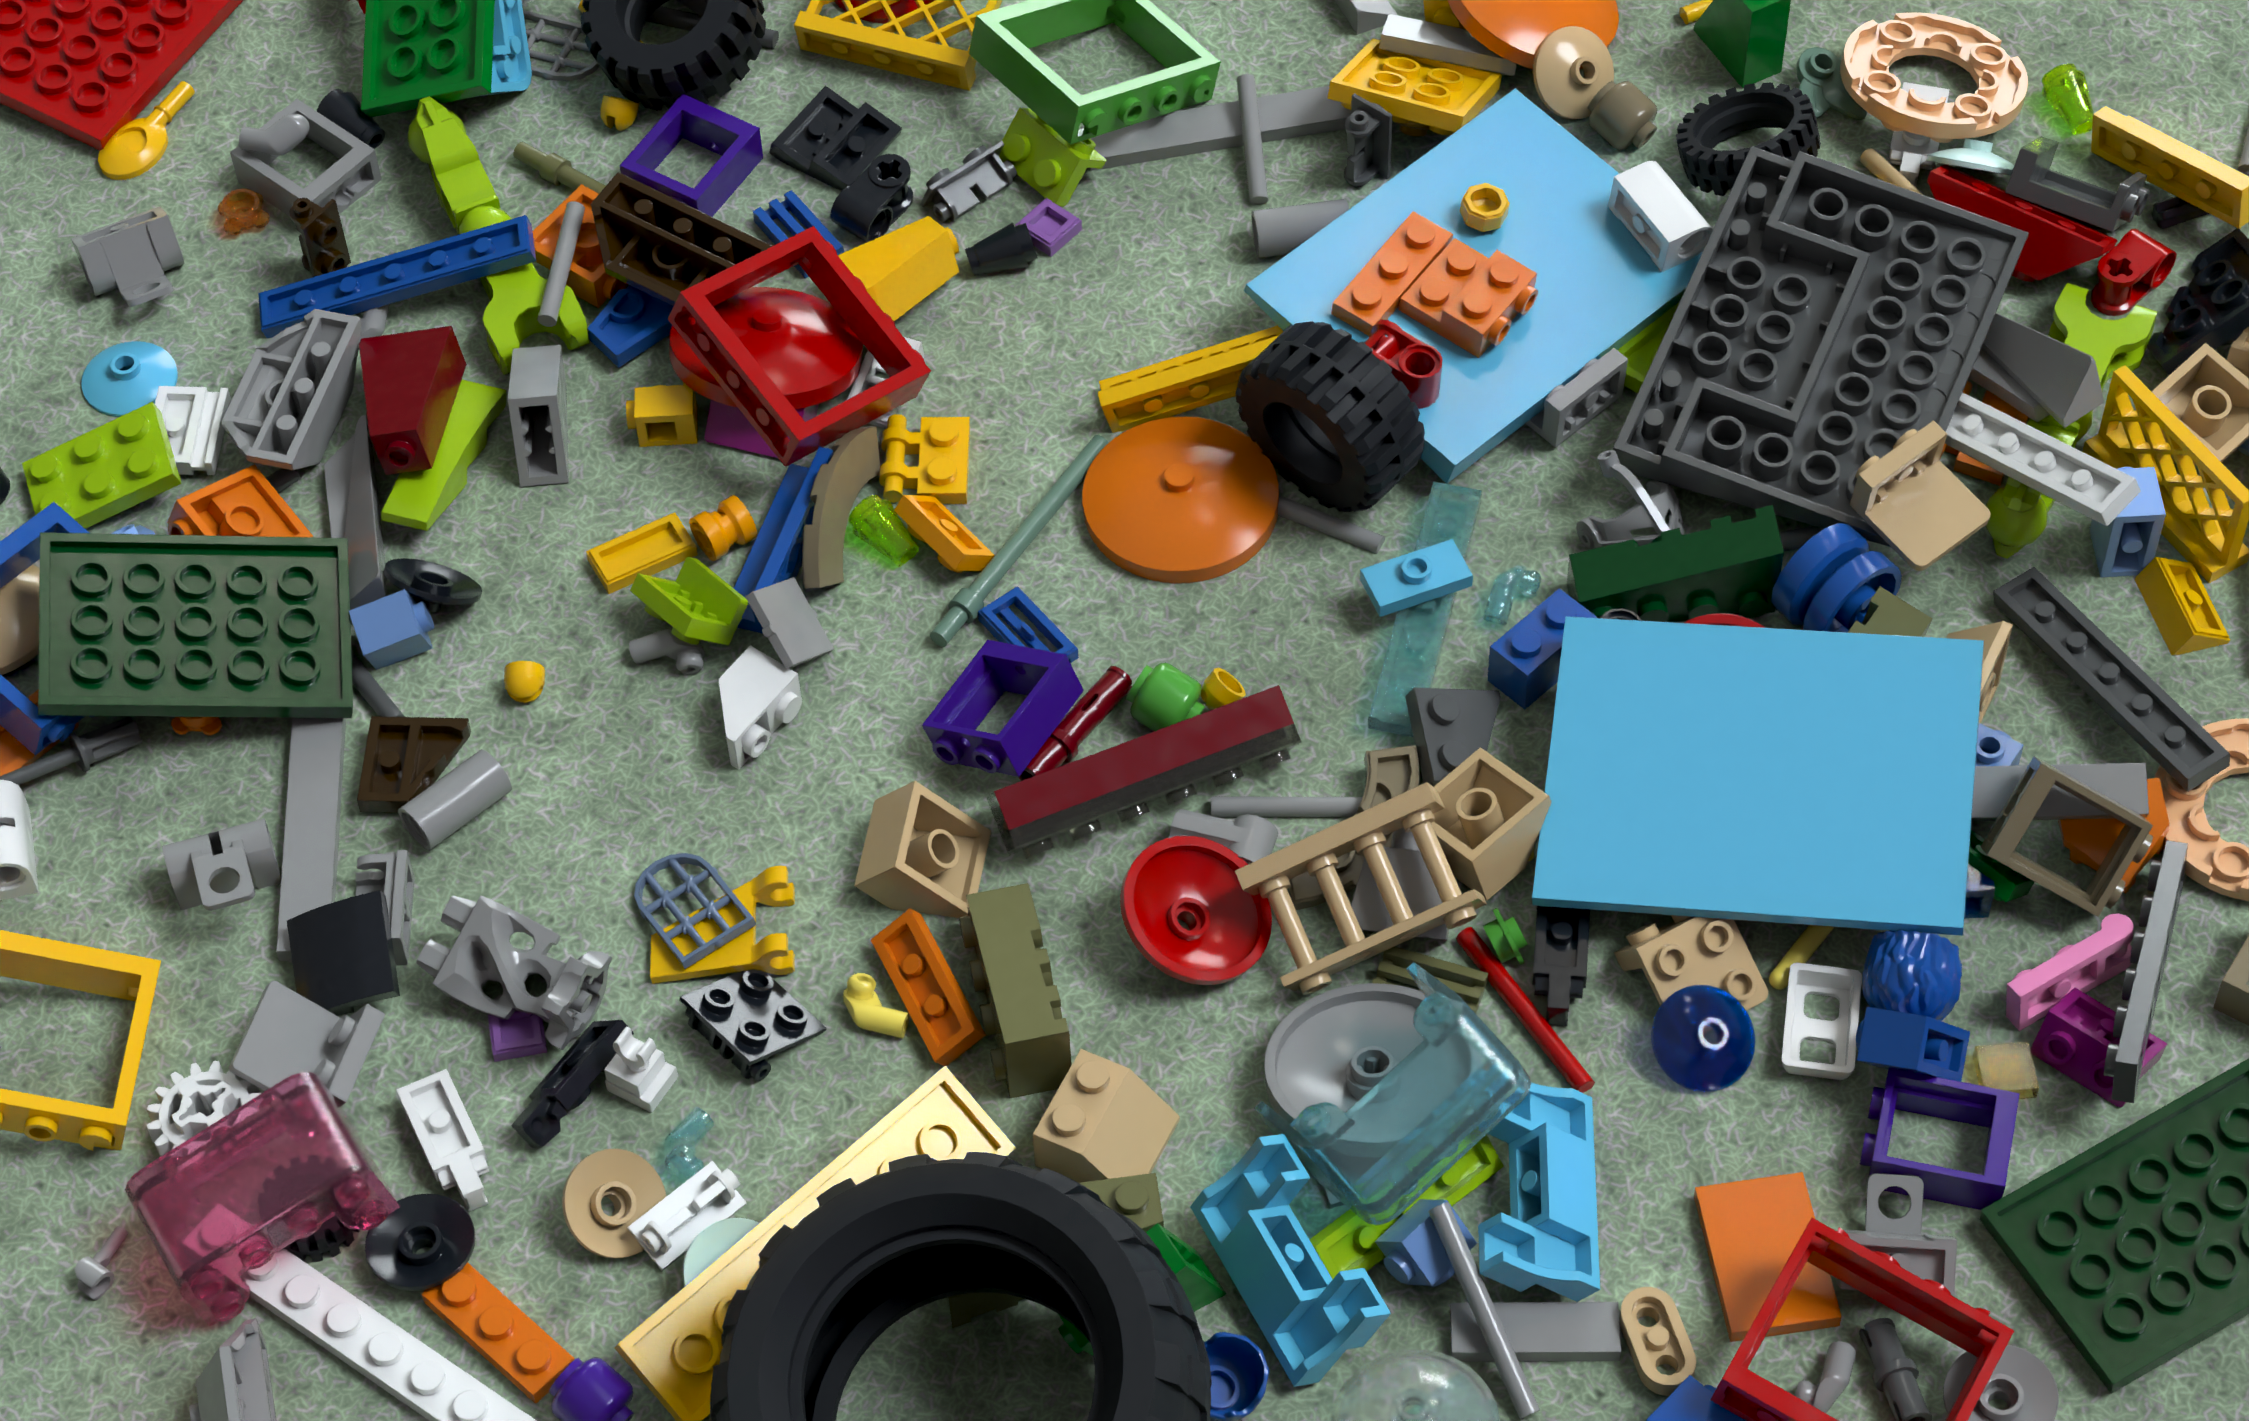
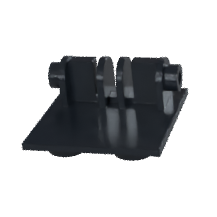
M753 969L737 972L682 995L679 999L687 1007L685 1015L689 1018L688 1025L703 1035L709 1041L712 1048L715 1050L720 1049V1055L724 1059L733 1057L731 1063L741 1071V1075L746 1079L763 1080L771 1071V1065L768 1063L770 1056L816 1037L827 1029L769 974L761 970Z

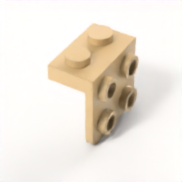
M1934 420L1918 432L1915 429L1907 431L1897 440L1893 450L1882 458L1873 456L1868 459L1856 472L1855 477L1857 481L1850 502V506L1911 568L1917 571H1923L1986 526L1990 518L1989 509L1939 460L1947 433Z
M1671 915L1674 921L1659 929L1655 923H1651L1631 932L1626 936L1629 945L1614 952L1623 971L1643 969L1674 1035L1681 1041H1691L1764 1002L1768 997V988L1733 919Z

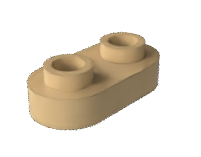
M1640 1287L1627 1294L1621 1305L1619 1324L1642 1383L1650 1391L1659 1395L1670 1396L1689 1375L1694 1378L1696 1368L1695 1352L1673 1299L1666 1292L1655 1287ZM1643 1316H1649L1654 1318L1657 1324L1652 1327H1646L1641 1325L1638 1319ZM1662 1364H1668L1674 1367L1676 1372L1672 1375H1664L1657 1370V1367Z

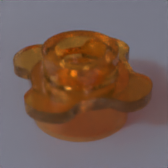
M237 189L224 197L223 201L218 205V212L225 217L224 230L226 233L238 235L243 230H249L253 227L263 228L269 223V214L263 211L261 206L264 202L261 194L249 189Z

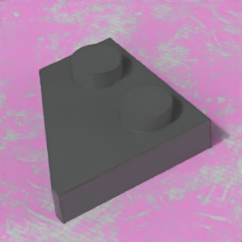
M1414 687L1405 696L1423 783L1428 782L1434 787L1480 747L1487 751L1501 698L1499 690Z

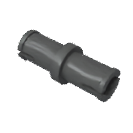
M1878 1318L1864 1325L1865 1329H1860L1859 1335L1866 1346L1875 1369L1872 1379L1876 1388L1885 1393L1895 1421H1932V1414L1926 1406L1916 1381L1919 1371L1915 1362L1906 1357L1893 1320Z

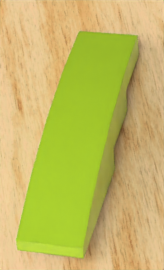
M461 380L432 469L400 473L381 511V520L428 531L467 484V468L487 444V428L504 410L507 403V390Z

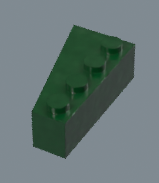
M1773 505L1755 509V518L1732 523L1731 516L1729 515L1710 520V529L1686 535L1681 534L1680 528L1660 532L1661 535L1652 540L1651 543L1641 546L1634 539L1570 554L1567 574L1569 596L1597 616V618H1601L1609 610L1618 608L1631 610L1642 621L1655 622L1688 621L1698 616L1715 613L1756 618L1765 613L1775 612V607L1771 602L1772 592L1781 573L1784 551Z

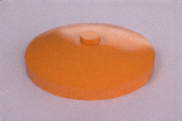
M1447 0L1456 18L1476 40L1497 55L1530 69H1533L1534 58L1540 44L1553 31L1569 26L1582 27L1597 35L1608 48L1616 35L1619 23L1616 0Z
M1186 416L1148 421L1115 437L1092 461L1084 479L1082 490L1084 520L1087 530L1099 550L1122 569L1139 577L1164 583L1205 581L1227 574L1245 564L1268 541L1278 518L1279 484L1277 475L1270 459L1261 453L1262 449L1243 432L1227 424L1211 419Z

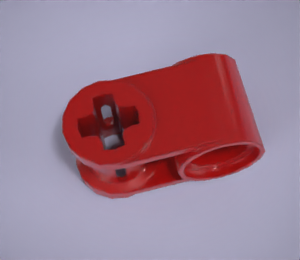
M2136 228L2131 229L2098 262L2097 274L2100 279L2091 293L2093 306L2099 312L2109 316L2126 314L2152 289H2156L2165 281L2175 264L2176 252Z
M1389 320L1378 321L1372 327V335L1364 343L1373 350L1372 354L1380 361L1384 360L1393 369L1391 373L1398 381L1403 382L1409 391L1408 397L1410 401L1415 402L1418 409L1431 406L1439 397L1442 372V356L1440 352L1433 346L1427 345L1403 331L1397 324Z

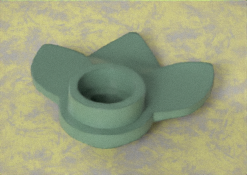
M1820 47L1805 50L1799 57L1796 65L1797 78L1800 82L1798 89L1802 91L1803 95L1806 94L1809 97L1816 119L1825 114L1829 107L1853 119H1865L1867 111L1854 101L1842 82L1840 75L1842 57H1837L1831 51Z

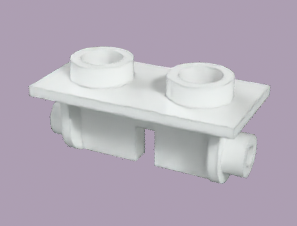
M711 1161L627 1228L662 1271L688 1250L694 1238L701 1231L715 1222L728 1219L742 1208L746 1201L736 1190L740 1186V1182L735 1174L728 1168L721 1172L716 1164Z

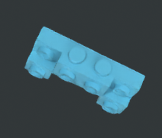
M1497 1068L1475 1081L1476 1129L1496 1137L1509 1145L1511 1216L1500 1212L1478 1225L1479 1274L1519 1292L1538 1284L1578 1302L1600 1290L1592 1097L1573 1088H1556L1531 1083Z
M1285 1134L1258 1137L1240 1161L1219 1180L1205 1188L1190 1208L1291 1383L1296 1387L1320 1382L1347 1349L1363 1347L1390 1316L1391 1312L1365 1268L1340 1271L1334 1279L1330 1276L1289 1206L1291 1201L1308 1182L1310 1176Z

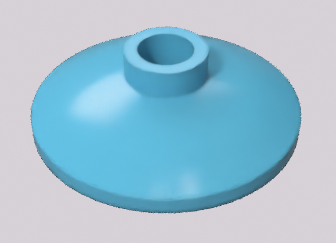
M141 341L124 342L103 350L89 362L82 375L81 387L86 401L94 409L109 416L121 417L150 402L155 404L159 386H176L178 372L172 356L160 346Z

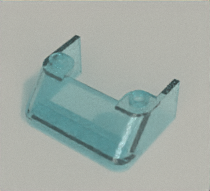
M1415 962L1407 967L1406 970L1426 997L1420 1003L1413 1016V1026L1424 1041L1348 1111L1344 1112L1333 1103L1323 1102L1308 1106L1296 1119L1288 1123L1263 1101L1254 1107L1274 1135L1285 1134L1307 1173L1362 1220L1371 1225L1385 1224L1398 1217L1525 1099L1531 1087V1079L1518 1059L1457 993Z

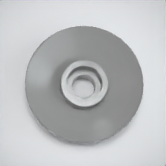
M2007 1344L1968 1421H2054L2058 1410L2059 1394L2053 1375L2047 1366L2035 1355L2022 1348ZM1965 1352L1958 1357L1947 1372L1943 1388V1400L1947 1414L1978 1358L1969 1352ZM1993 1399H2001L2008 1404L2009 1408L2006 1410L1995 1409L1988 1402Z

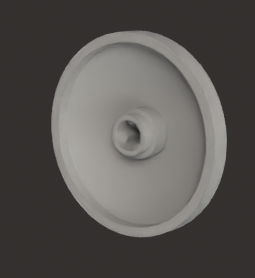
M1368 983L1350 985L1324 992L1305 1001L1280 1022L1269 1040L1265 1053L1266 1091L1269 1101L1280 1120L1291 1131L1307 1142L1322 1149L1347 1156L1373 1158L1396 1156L1432 1145L1449 1135L1463 1123L1475 1106V1081L1482 1078L1481 1050L1477 1037L1467 1021L1447 1003L1430 994L1392 984Z

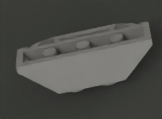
M314 309L304 316V321L284 329L256 348L221 421L223 428L247 461L289 470H296L320 463L353 392L362 326L360 317Z
M257 1318L245 1320L218 1348L196 1380L198 1403L189 1405L191 1421H277L267 1347Z

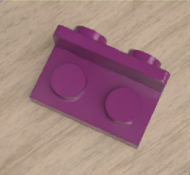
M2074 988L2048 1011L2030 1048V1052L2035 1057L2108 1102L2121 1108L2127 1102L2112 1100L2114 1077L2104 1076L2109 1043L2119 1044L2120 1038L2113 1037L2116 1012L2079 989ZM2151 1033L2149 1034L2140 1078L2160 1060L2167 1046L2166 1042Z

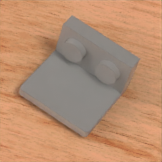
M1613 348L1599 360L1596 358L1590 360L1573 380L1565 386L1562 384L1556 386L1544 401L1545 409L1525 424L1551 445L1557 447L1623 395L1628 358Z
M271 981L266 985L229 1065V1070L320 1122L347 1102L385 1014L366 1004L350 1017L343 1015L340 1018L281 983Z

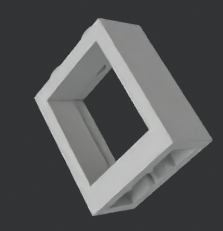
M295 99L282 111L277 112L271 120L259 129L266 130L287 114L303 115L308 120L310 126L306 137L339 158L337 162L304 189L268 166L280 155L242 150L239 144L230 152L238 182L289 217L290 208L298 198H308L320 207H324L331 199H334L338 212L341 214L382 180L375 149L298 99Z

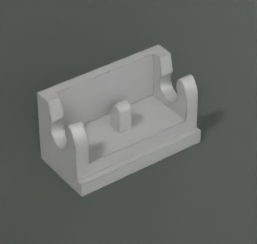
M397 850V853L363 855L357 859V869H379L381 871L369 870L356 873V896L379 890L386 896L395 964L408 965L415 882L408 851Z

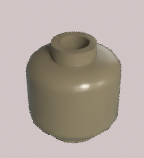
M1613 81L1607 83L1588 105V109L1591 111L1589 125L1617 150H1624L1632 144L1639 149L1650 140L1657 130V127L1653 124L1657 114V106L1629 81H1623L1615 84Z

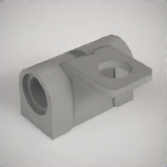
M160 206L71 238L94 296L118 289L121 297L129 307L173 292V286L163 271L185 264L169 217Z
M265 818L162 846L169 878L180 910L203 905L209 911L253 899L255 896L254 888L262 889L281 883V874Z
M1871 1174L1867 1179L1865 1231H1844L1849 1235L1850 1239L1869 1250L1880 1251L1892 1256L1903 1269L1921 1279H1929L1942 1284L1954 1296L1957 1239L1953 1236L1921 1235L1924 1188L1922 1179L1913 1175ZM1893 1186L1906 1190L1911 1202L1907 1213L1895 1219L1883 1215L1878 1205L1879 1196L1883 1190ZM1836 1278L1837 1285L1841 1289L1857 1290Z

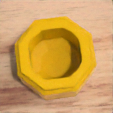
M1483 183L1468 188L1461 201L1460 213L1467 226L1481 232L1499 229L1508 215L1510 203L1503 189Z

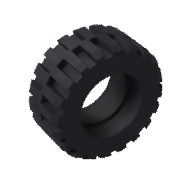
M583 0L582 6L586 12H583L581 16V28L586 35L585 43L590 53L613 86L618 88L625 98L637 103L641 101L645 108L656 111L661 110L663 105L669 110L682 94L705 104H709L708 98L717 93L720 97L732 90L729 85L736 78L741 81L750 71L747 65L748 61H755L762 48L757 38H763L765 35L766 21L762 16L765 9L762 0H708L705 12L697 25L683 37L664 44L641 43L640 35L650 15L670 0Z
M1313 321L1295 323L1282 332L1242 370L1236 390V402L1240 404L1238 409L1240 418L1243 422H1246L1248 426L1247 433L1251 440L1257 442L1262 449L1261 453L1268 457L1279 469V474L1287 482H1293L1299 487L1298 491L1308 498L1313 496L1318 499L1319 504L1327 508L1336 507L1341 512H1356L1370 509L1418 464L1425 442L1424 425L1418 421L1420 412L1416 403L1410 401L1408 397L1409 391L1406 386L1391 373L1393 369L1384 360L1380 361L1372 354L1373 350L1364 342L1358 343L1352 339V334L1343 329L1334 330L1331 324L1314 323Z

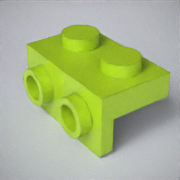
M1029 108L1018 109L1002 139L1005 145L999 155L1002 162L1009 160L1014 165L1017 175L1044 198H1048L1060 207L1068 204L1087 168L1102 169L1107 161L1094 150L1096 144L1091 139L1070 145Z
M692 557L685 559L676 581L638 573L630 589L635 596L646 604L645 612L669 623L673 627L671 633L675 637L693 645H698L700 640L729 646L748 605L745 597L701 561Z

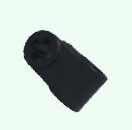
M885 154L874 159L870 166L836 197L830 213L832 222L865 242L883 236L889 227L913 203V191L911 186L907 184L911 176V168L908 161L897 154Z

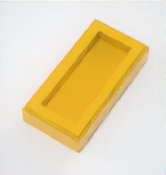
M675 512L586 551L588 562L608 594L633 584L638 573L651 576L685 561L687 557L698 555L694 541Z

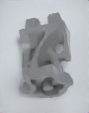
M457 896L450 898L442 912L440 921L460 932L452 949H449L430 939L424 945L416 963L435 978L432 984L443 994L474 1010L504 1020H508L515 1011L539 1016L549 1023L545 1033L546 1038L554 1047L564 1050L571 1039L579 1036L587 1028L596 1014L606 990L608 968L612 957L603 952L588 951L578 959L570 956L567 963L558 961L547 956V952L552 945H557L561 938L554 931L484 896H480L477 903ZM515 932L526 933L533 937L534 946L529 950L515 948L510 943V936ZM538 973L545 978L547 988L543 995L534 997L526 991L524 982L528 975ZM488 980L500 982L502 985L503 996L499 1000H492L484 994L482 987Z

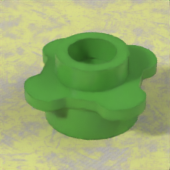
M1498 908L1493 909L1497 919L1483 925V928L1501 963L1516 957L1520 965L1524 964L1525 962L1518 949L1528 944L1514 916L1504 921Z

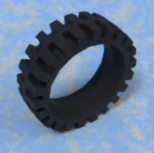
M1754 83L1744 85V90L1737 92L1735 87L1725 90L1726 96L1720 97L1718 94H1715L1708 98V105L1700 102L1693 107L1694 113H1687L1683 117V123H1679L1677 128L1676 140L1687 179L1690 180V183L1695 188L1699 186L1700 190L1706 193L1713 190L1714 194L1724 196L1732 189L1751 148L1740 150L1712 149L1724 139L1740 132L1757 128H1782L1784 130L1776 137L1753 147L1795 161L1799 151L1817 157V149H1820L1821 145L1818 124L1809 97L1806 94L1803 95L1802 91L1796 87L1790 90L1789 85L1779 84L1774 88L1773 83H1763L1760 89H1756Z

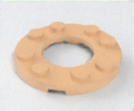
M1896 13L1894 20L1877 24L1872 19L1864 23L1848 38L1840 65L1841 79L1849 95L1865 111L1881 120L1884 127L1892 131H1907L1927 136L1939 143H1949L1954 139L1981 137L2003 129L2015 120L2020 113L2028 88V76L2022 61L2018 56L2011 58L2000 47L2002 40L1971 23L1930 13ZM1927 55L1941 57L1958 64L1968 71L1977 83V91L1974 94H1962L1956 98L1955 102L1945 103V97H1941L1937 101H1926L1917 97L1914 89H1909V93L1901 89L1900 80L1889 72V67L1893 62L1906 56Z
M2249 718L2229 719L2202 726L2230 753L2229 767L2188 792L2161 765L2154 778H2160L2169 819V832L2165 836L2163 850L2167 840L2188 843L2185 868L2187 876L2219 894L2249 901V848L2238 842H2227L2221 839L2219 832L2214 831L2209 825L2203 808L2205 795L2214 783L2229 775L2249 773Z

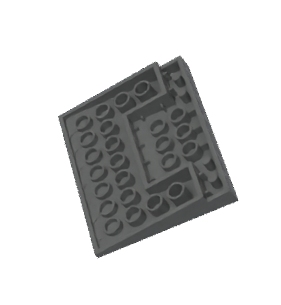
M1751 146L1613 446L1620 464L1631 471L1633 475L1757 509L1773 505L1775 515L1817 527L1826 528L1837 523L1849 524L1867 541L1891 547L1850 506L1857 481L1855 477L1856 472L1871 457L1878 456L1882 458L1892 451L1897 440L1911 429H1915L1918 432L1934 420L1946 432L2029 233L1801 151L1798 152L1795 161Z

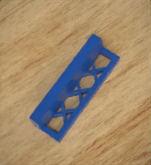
M819 446L810 468L795 464L789 465L734 586V589L743 597L753 591L793 577L796 579L802 566L804 526L812 525L815 503L810 499V493L820 466L829 463L834 454L833 449ZM748 603L737 628L763 634V627Z

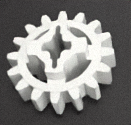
M213 1061L208 1072H202L199 1065L193 1063L190 1068V1076L183 1078L177 1072L171 1074L174 1083L171 1089L166 1087L156 1088L155 1092L160 1104L148 1105L147 1111L152 1122L147 1124V1129L152 1142L155 1143L159 1156L162 1159L170 1157L175 1169L181 1170L188 1162H191L195 1175H201L205 1165L213 1163L218 1173L224 1172L225 1159L231 1157L234 1161L241 1164L244 1161L241 1149L244 1146L257 1149L260 1145L255 1131L267 1130V1122L263 1114L267 1111V1106L257 1086L235 1075L230 1070L226 1074L223 1073L219 1061Z

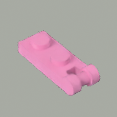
M2110 914L2102 920L2100 931L2075 945L2063 947L2054 957L2032 970L2027 969L2018 973L2011 982L2007 983L2006 1017L2021 1031L2045 1017L2048 1011L2072 989L2077 988L2086 993L2130 967L2132 950L2130 943L2133 939L2134 930L2132 920L2123 914Z

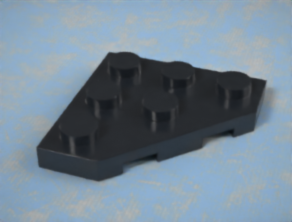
M2238 228L2197 255L2190 267L2194 273L2189 286L2179 287L2165 312L2169 322L2163 333H2153L2147 344V348L2168 376L2203 344L2207 343L2215 350L2221 345L2235 341L2242 334L2243 330L2249 327V239Z

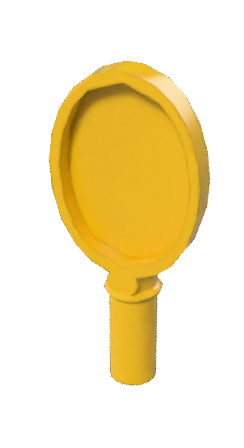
M181 81L159 105L154 107V110L148 117L132 120L121 127L109 139L105 147L99 151L98 162L102 173L110 179L127 180L140 176L152 168L161 159L167 148L168 135L165 129L167 123L172 122V117L195 94L193 87L187 82Z

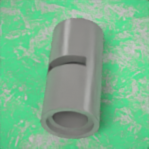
M1339 199L1252 211V233L1257 257L1289 254L1348 211L1347 200Z
M481 749L399 808V817L409 834L425 850L430 851L512 790V785L497 760L487 751Z

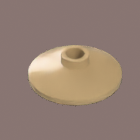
M1569 26L1557 29L1550 33L1537 49L1533 64L1534 84L1540 99L1554 114L1573 120L1590 117L1591 111L1588 109V105L1607 83L1614 82V67L1611 55L1603 41L1585 28ZM1580 65H1582L1584 70V78L1579 71Z
M604 1149L582 1159L569 1174L563 1190V1214L574 1238L588 1251L605 1258H627L644 1250L627 1227L666 1197V1191L660 1176L644 1158L623 1149ZM603 1197L609 1198L614 1204V1212L611 1216L606 1215L602 1210L601 1200Z

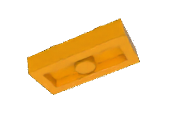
M903 495L894 509L908 524L907 530L915 538L926 542L938 553V561L951 571L962 573L963 571H982L995 556L935 496Z

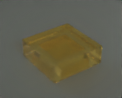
M2029 1042L1975 1046L1973 1060L1980 1086L2020 1093L2019 1099L2037 1098L2039 1085Z

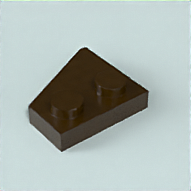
M371 716L357 796L360 812L398 813L399 808L434 784L470 737L471 727L469 719Z

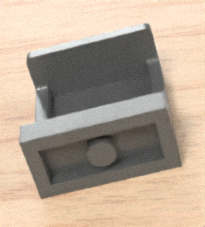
M2043 136L2021 147L2005 193L2112 232L2126 222L2130 223L2134 215H2141L2150 193V189L2144 188L2147 175L2140 172L2123 181L2119 185L2117 193L2051 170L2050 166L2059 142Z

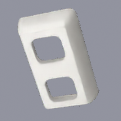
M1793 963L1790 966L1782 1047V1066L1787 1073L1835 1080H1844L1852 1074L1855 1069L1856 1033L1859 1022L1862 974L1858 970L1805 963ZM1809 994L1837 998L1840 1003L1838 1018L1834 1021L1806 1017L1804 1014L1805 997ZM1810 1039L1833 1043L1836 1047L1835 1063L1825 1064L1801 1061V1042Z

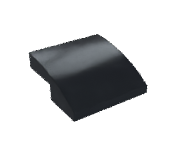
M825 86L772 142L769 154L796 170L833 188L843 190L850 186L870 166L872 161L890 146L901 134L902 127L867 102L858 109Z
M380 890L336 901L287 920L296 993L336 1016L353 1013L354 1006L400 996L386 896Z

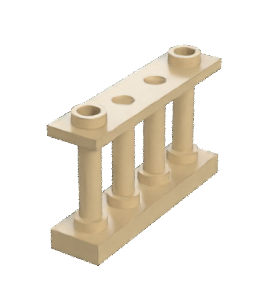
M1428 782L1235 870L1244 891L1254 896L1260 893L1262 898H1268L1298 968L1280 977L1285 988L1292 991L1301 989L1303 995L1319 991L1332 983L1331 975L1440 925L1446 924L1448 929L1464 925L1477 917L1476 909L1487 905L1483 894L1475 889L1463 894L1459 889L1431 824L1435 820L1433 813L1445 807L1437 789ZM1403 827L1405 832H1412L1442 901L1441 904L1415 916L1411 912L1383 847L1387 842L1385 835ZM1355 849L1357 854H1364L1394 924L1365 938L1335 869L1339 864L1337 858ZM1307 871L1309 876H1316L1346 946L1317 960L1287 890L1291 887L1290 879Z

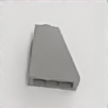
M561 345L515 348L512 352L508 406L520 487L569 483L567 385Z

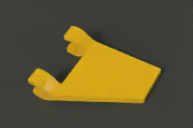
M787 866L769 867L751 881L732 891L752 915L755 922L757 902L772 907L792 906L795 904V887L793 883H788ZM724 896L714 900V903L723 898ZM732 902L717 911L730 928L745 919ZM702 907V908H700V909L694 911L693 913L689 914L688 916H689V917L694 916L695 914H697V913H699L700 911H702V910L704 909V907ZM706 917L693 925L694 929L706 943L723 933L712 918L708 919ZM676 921L675 923L665 927L663 930L666 933L669 930L676 927L677 925H679L680 923ZM756 925L686 969L657 933L651 935L650 979L652 984L753 969L773 975H787L795 972V954L793 950H788L787 934H770L756 944ZM682 932L671 939L683 956L699 948L688 933L685 935Z

